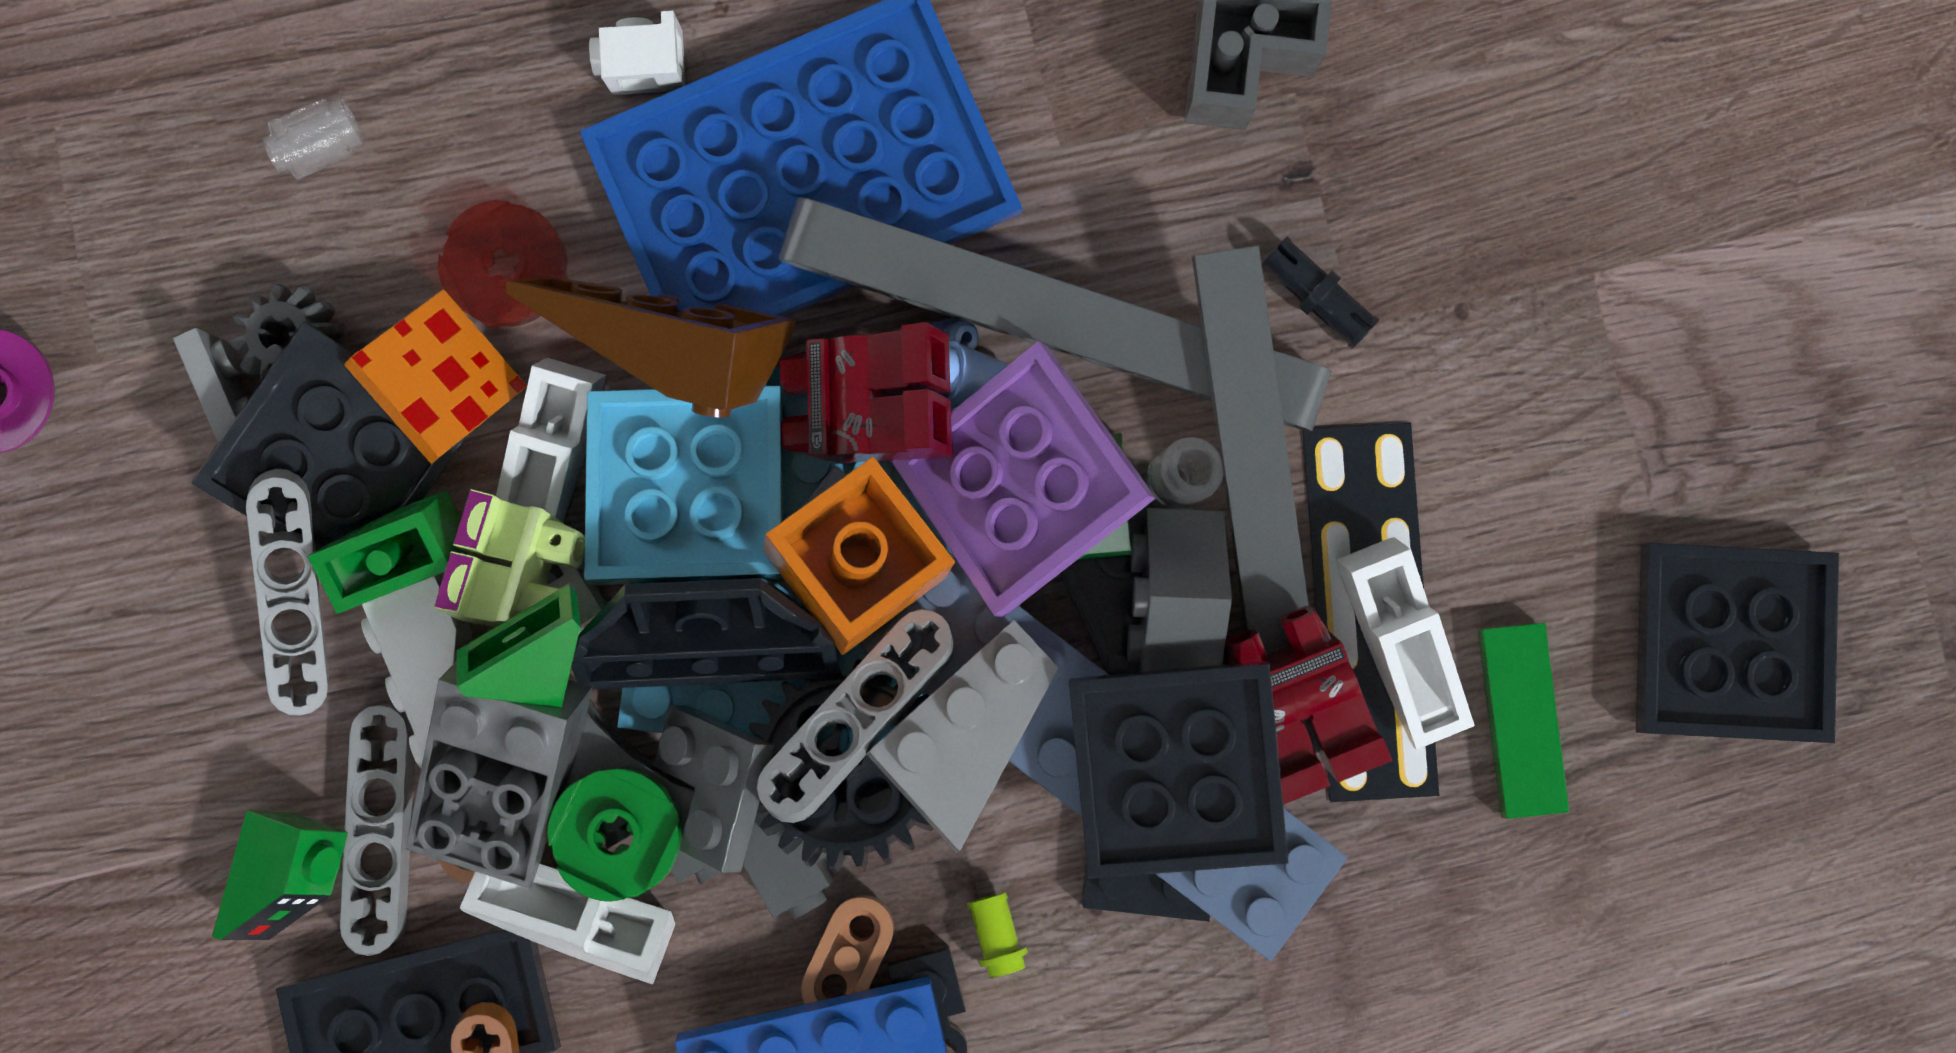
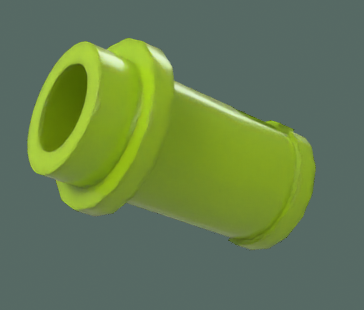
M1006 892L985 896L967 903L983 958L978 960L979 967H986L989 978L1007 975L1026 967L1023 956L1028 953L1027 946L1020 947Z

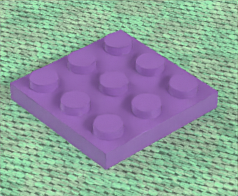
M1039 341L951 412L952 457L891 461L993 615L1000 617L1010 613L1156 499L1049 347Z

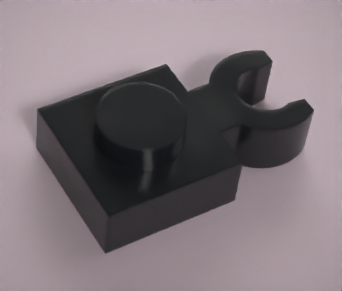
M950 946L889 962L888 970L892 984L930 976L944 1039L950 1040L955 1045L956 1053H967L965 1034L958 1026L951 1023L949 1017L966 1012Z

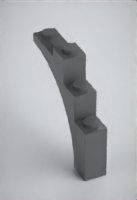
M590 699L581 741L564 791L573 783L599 770L621 767L639 770L659 781L668 790L672 799L678 803L682 810L683 819L681 825L683 833L695 787L653 767L654 761L641 754L613 728ZM883 787L877 791L864 794L859 803L860 810L867 814H878L884 811L890 805L892 791ZM847 798L840 800L838 810L835 813V820L838 822H842L846 818ZM769 812L757 813L743 866L771 916L775 918L789 910L793 919H796L827 900L822 890L830 886L834 878L823 860L826 858V853L822 852L812 867L806 866L802 861L803 843L788 855L785 854L778 847L785 829L767 836L759 826ZM619 816L613 823L603 821L600 824L599 832L607 836L606 849L632 836L627 831L628 821ZM680 851L678 859L671 870L678 883L694 874L698 882L702 884L721 873ZM845 856L844 861L852 856Z

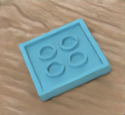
M765 386L757 402L732 409L731 415L728 417H708L696 414L691 411L692 403L666 397L657 390L587 392L584 580L589 585L754 578L766 580L784 579L763 552L765 534L783 522V448L781 446L783 409L780 386Z

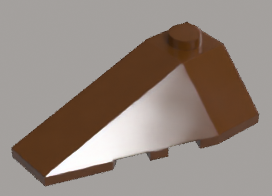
M545 275L507 280L506 294L666 397L692 403V412L708 417H728L731 415L732 409L757 402L794 332L795 319L738 306L717 303L715 309L687 307L679 310L680 297L663 294L658 296L628 295L626 301H622V289L618 287Z

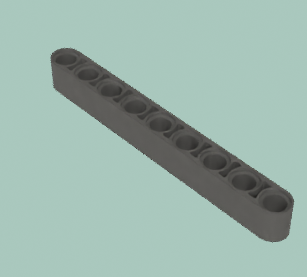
M800 197L796 200L778 257L782 262L1032 344L1039 341L1047 345L1051 350L1212 401L1201 326L824 203ZM1274 351L1283 424L1312 432L1332 371L1320 365Z

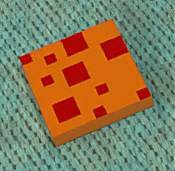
M444 289L351 356L344 364L431 464L527 387L525 382Z

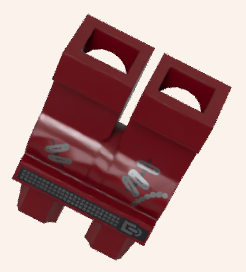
M929 323L901 325V330L872 335H850L831 340L825 338L806 340L807 352L784 357L780 360V383L783 386L784 392L791 395L808 394V415L784 417L781 423V446L784 450L795 454L809 455L833 464L866 462L872 457L877 461L952 457L951 400L938 394L951 392L949 335ZM933 420H934V425H935L934 434H933Z
M1310 606L1301 607L1279 618L1289 645L1288 647L1267 655L1260 635L1255 629L1245 630L1227 637L1224 647L1226 664L1269 661L1283 805L1329 787L1330 783L1323 765L1339 783L1393 761L1383 737L1378 733L1358 680L1349 663L1343 643L1327 630L1316 611ZM1304 720H1306L1308 723L1309 729L1315 741L1323 765L1321 761L1317 758L1316 752L1314 750L1309 734L1303 722Z

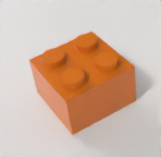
M874 457L867 460L767 532L763 547L764 554L810 614L824 625L834 639L836 648L842 655L943 581L955 563L951 555Z

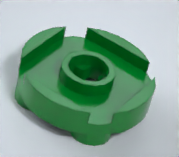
M622 767L593 772L570 785L559 797L551 812L547 835L549 847L552 846L553 857L559 865L556 868L563 880L571 888L591 899L612 902L637 897L659 884L674 867L680 854L683 836L681 825L683 819L682 810L678 803L672 799L668 790L659 781L644 772ZM620 816L628 821L627 831L633 835L630 846L621 844L612 852L604 847L607 836L599 832V828L603 821L613 823Z

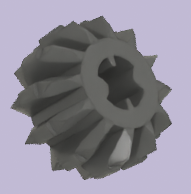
M273 284L269 301L257 293L248 295L254 312L250 317L245 314L233 316L234 322L245 328L246 331L245 334L237 336L229 342L234 350L247 353L239 365L241 369L252 376L260 374L261 381L284 349L281 347V344L288 343L287 340L282 338L283 333L288 328L297 330L303 320H305L334 340H339L346 334L343 327L335 323H329L336 312L335 308L325 300L316 302L314 291L300 286L292 294L288 287L282 284ZM289 332V336L292 337L295 332Z

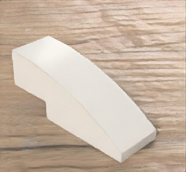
M545 358L532 365L519 425L510 430L496 493L497 498L525 507L534 506L542 508L561 522H564L586 454L587 392L603 391L606 379L605 374L550 358Z
M1392 537L1337 559L1336 562L1371 655L1412 746L1415 749H1419L1475 726L1439 614L1428 604L1411 549L1395 537Z
M539 864L530 889L475 872L460 906L463 912L533 942L650 984L654 983L675 927L671 911L630 898L612 902L591 899L571 888L563 880L557 869Z

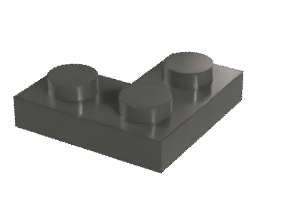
M669 705L653 767L695 787L681 840L680 851L722 873L741 872L760 802L757 791L758 778L764 767L771 760L774 745L689 706Z

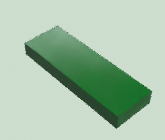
M1546 623L1477 630L1501 818L1513 819L1570 812Z

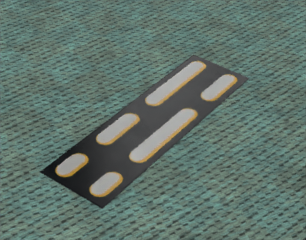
M1411 422L1313 428L1312 432L1303 430L1316 613L1327 630L1343 643L1349 663L1358 680L1378 733L1383 737L1393 760L1339 783L1328 771L1330 803L1440 796L1436 742L1419 749H1415L1412 746L1378 672L1336 562L1339 558L1395 537L1411 549L1424 588Z

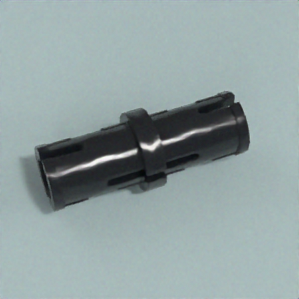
M1288 236L1261 264L1264 270L1266 269L1302 302L1298 307L1306 315L1312 311L1340 336L1351 350L1380 320L1367 311L1338 284L1342 279L1333 270L1327 274L1300 250Z

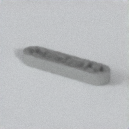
M273 469L255 478L249 488L246 502L266 684L270 701L278 710L288 715L302 716L312 713L322 705L327 697L329 680L319 579L307 557L316 551L311 502L307 485L299 475L289 470ZM272 487H281L286 498H296L297 502L288 504L285 517L287 531L273 533L275 528L274 509L272 505L260 504V501L268 499L269 491ZM297 528H301L302 534L297 532H290ZM261 531L273 534L264 537L262 536ZM291 548L303 557L305 567L295 577L279 578L268 570L265 562L266 558L275 549ZM296 609L307 615L312 626L308 633L293 639L281 636L274 629L272 621L281 611ZM314 650L315 654L309 653V651ZM303 654V677L305 681L313 683L308 684L307 694L295 695L292 686L283 684L288 683L292 667L290 656Z
M920 609L909 612L901 618L764 767L758 778L757 791L760 801L771 816L782 822L795 823L805 820L813 814L944 670L953 657L954 642L949 624L941 615L934 611ZM932 630L935 631L934 639L938 649L932 654L925 649H921L914 655L908 664L911 672L916 675L911 680H908L900 666L888 658L892 654H896L902 664L914 649L910 636L915 632L926 636ZM877 675H887L898 684V692L894 700L882 707H872L866 704L861 696L862 688L866 681ZM834 723L844 724L853 732V742L849 750L835 757L826 756L819 752L817 738L821 730ZM806 750L814 763L827 773L821 779H818L811 768L799 783L804 793L802 799L795 802L787 797L779 804L776 803L780 797V792L775 784L782 777L793 782L804 772L807 767L798 756Z
M389 704L371 706L361 711L352 722L349 738L345 831L348 832L343 855L340 930L341 937L347 947L357 954L366 956L379 954L396 945L404 935L407 924L410 850L406 849L412 819L415 761L410 749L409 737L414 735L406 712L400 713L394 705ZM382 715L386 716V725L391 728H397V738L385 743L383 761L397 759V770L387 767L366 770V760H380L381 751L380 740L371 739L369 736L370 727L380 725ZM376 778L388 781L393 786L396 794L393 808L385 815L373 813L368 809L364 800L366 787ZM373 842L386 846L391 852L393 859L390 872L387 876L380 879L369 876L361 865L363 850ZM390 887L391 897L383 896L376 899V917L379 920L387 921L388 929L377 934L374 941H372L370 930L360 928L359 921L360 918L371 914L373 910V895L361 898L360 889L374 891Z

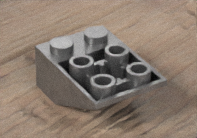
M456 661L438 680L406 849L530 889L548 840L547 829L551 812L557 800L564 792L581 741L592 686L568 679L562 708L465 697L457 688Z

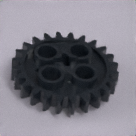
M857 659L852 671L861 663V659ZM840 668L839 678L823 680L805 679L806 687L800 691L787 681L782 682V690L787 698V701L782 706L769 700L762 702L763 707L771 717L769 724L750 723L748 728L755 737L774 745L771 759L848 677L843 676ZM887 675L874 676L873 679L870 678L864 684L861 693L862 699L872 707L886 706L896 697L898 684L891 687V677ZM926 694L918 697L894 725L897 726L929 695ZM836 723L834 733L830 738L817 743L819 752L832 757L844 754L849 749L848 727L844 724ZM806 750L798 756L807 767L804 772L793 782L782 777L775 784L780 792V797L776 803L779 804L787 797L796 802V795L800 789L799 783L811 768L818 779H821L827 773L814 763ZM868 755L859 762L861 766H856L848 774L846 792L848 807L846 818L842 822L835 820V813L840 804L844 785L843 781L819 808L805 820L795 823L782 822L769 813L759 826L767 836L785 829L778 847L787 855L803 843L802 861L806 866L812 867L822 852L826 853L828 867L833 873L839 872L845 856H852L858 870L866 872L868 853L877 851L881 859L889 865L892 863L890 844L897 840L904 847L912 851L916 847L909 830L914 825L928 831L934 829ZM873 787H884L892 791L890 805L884 811L878 814H867L860 810L859 803L861 797L867 790ZM760 801L757 813L768 812Z

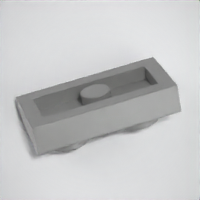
M194 328L174 337L173 340L216 440L219 442L250 396L245 397L236 376L242 373V369L239 366L240 360L231 344L225 339L221 340L219 337Z

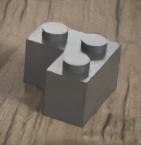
M1199 0L1184 123L1246 130L1256 110L1260 71L1314 77L1326 56L1332 0Z
M1147 508L1144 534L1133 533L1131 541V572H1142V577H1134L1132 614L1133 617H1141L1140 625L1129 624L1127 662L1139 663V672L1222 665L1232 602L1224 511Z

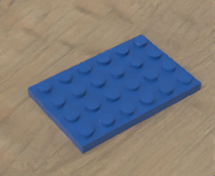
M930 0L881 1L579 131L649 294L652 296L663 294L680 297L679 310L687 307L715 309L716 304L720 303L785 317L854 287L853 285L792 266L778 259L798 197L824 203L949 245L1022 214L1023 210Z

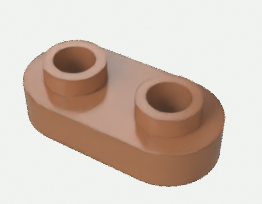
M855 895L844 900L836 908L802 980L801 993L805 1004L869 990L894 932L892 914L881 900L870 895ZM864 915L873 921L874 932L870 936L861 938L852 932L850 924L851 920L856 916ZM831 974L841 975L847 983V990L837 996L829 994L823 984L825 977Z

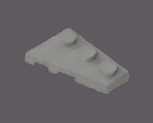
M1015 620L867 753L869 758L955 853L960 852L1058 670L1055 663Z

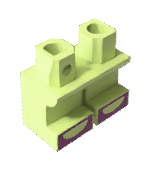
M470 489L453 545L472 556L451 551L434 609L460 621L497 627L559 590L546 586L552 564L577 569L582 564L585 555V535L564 525L563 522L542 508L517 505L500 500L494 495Z

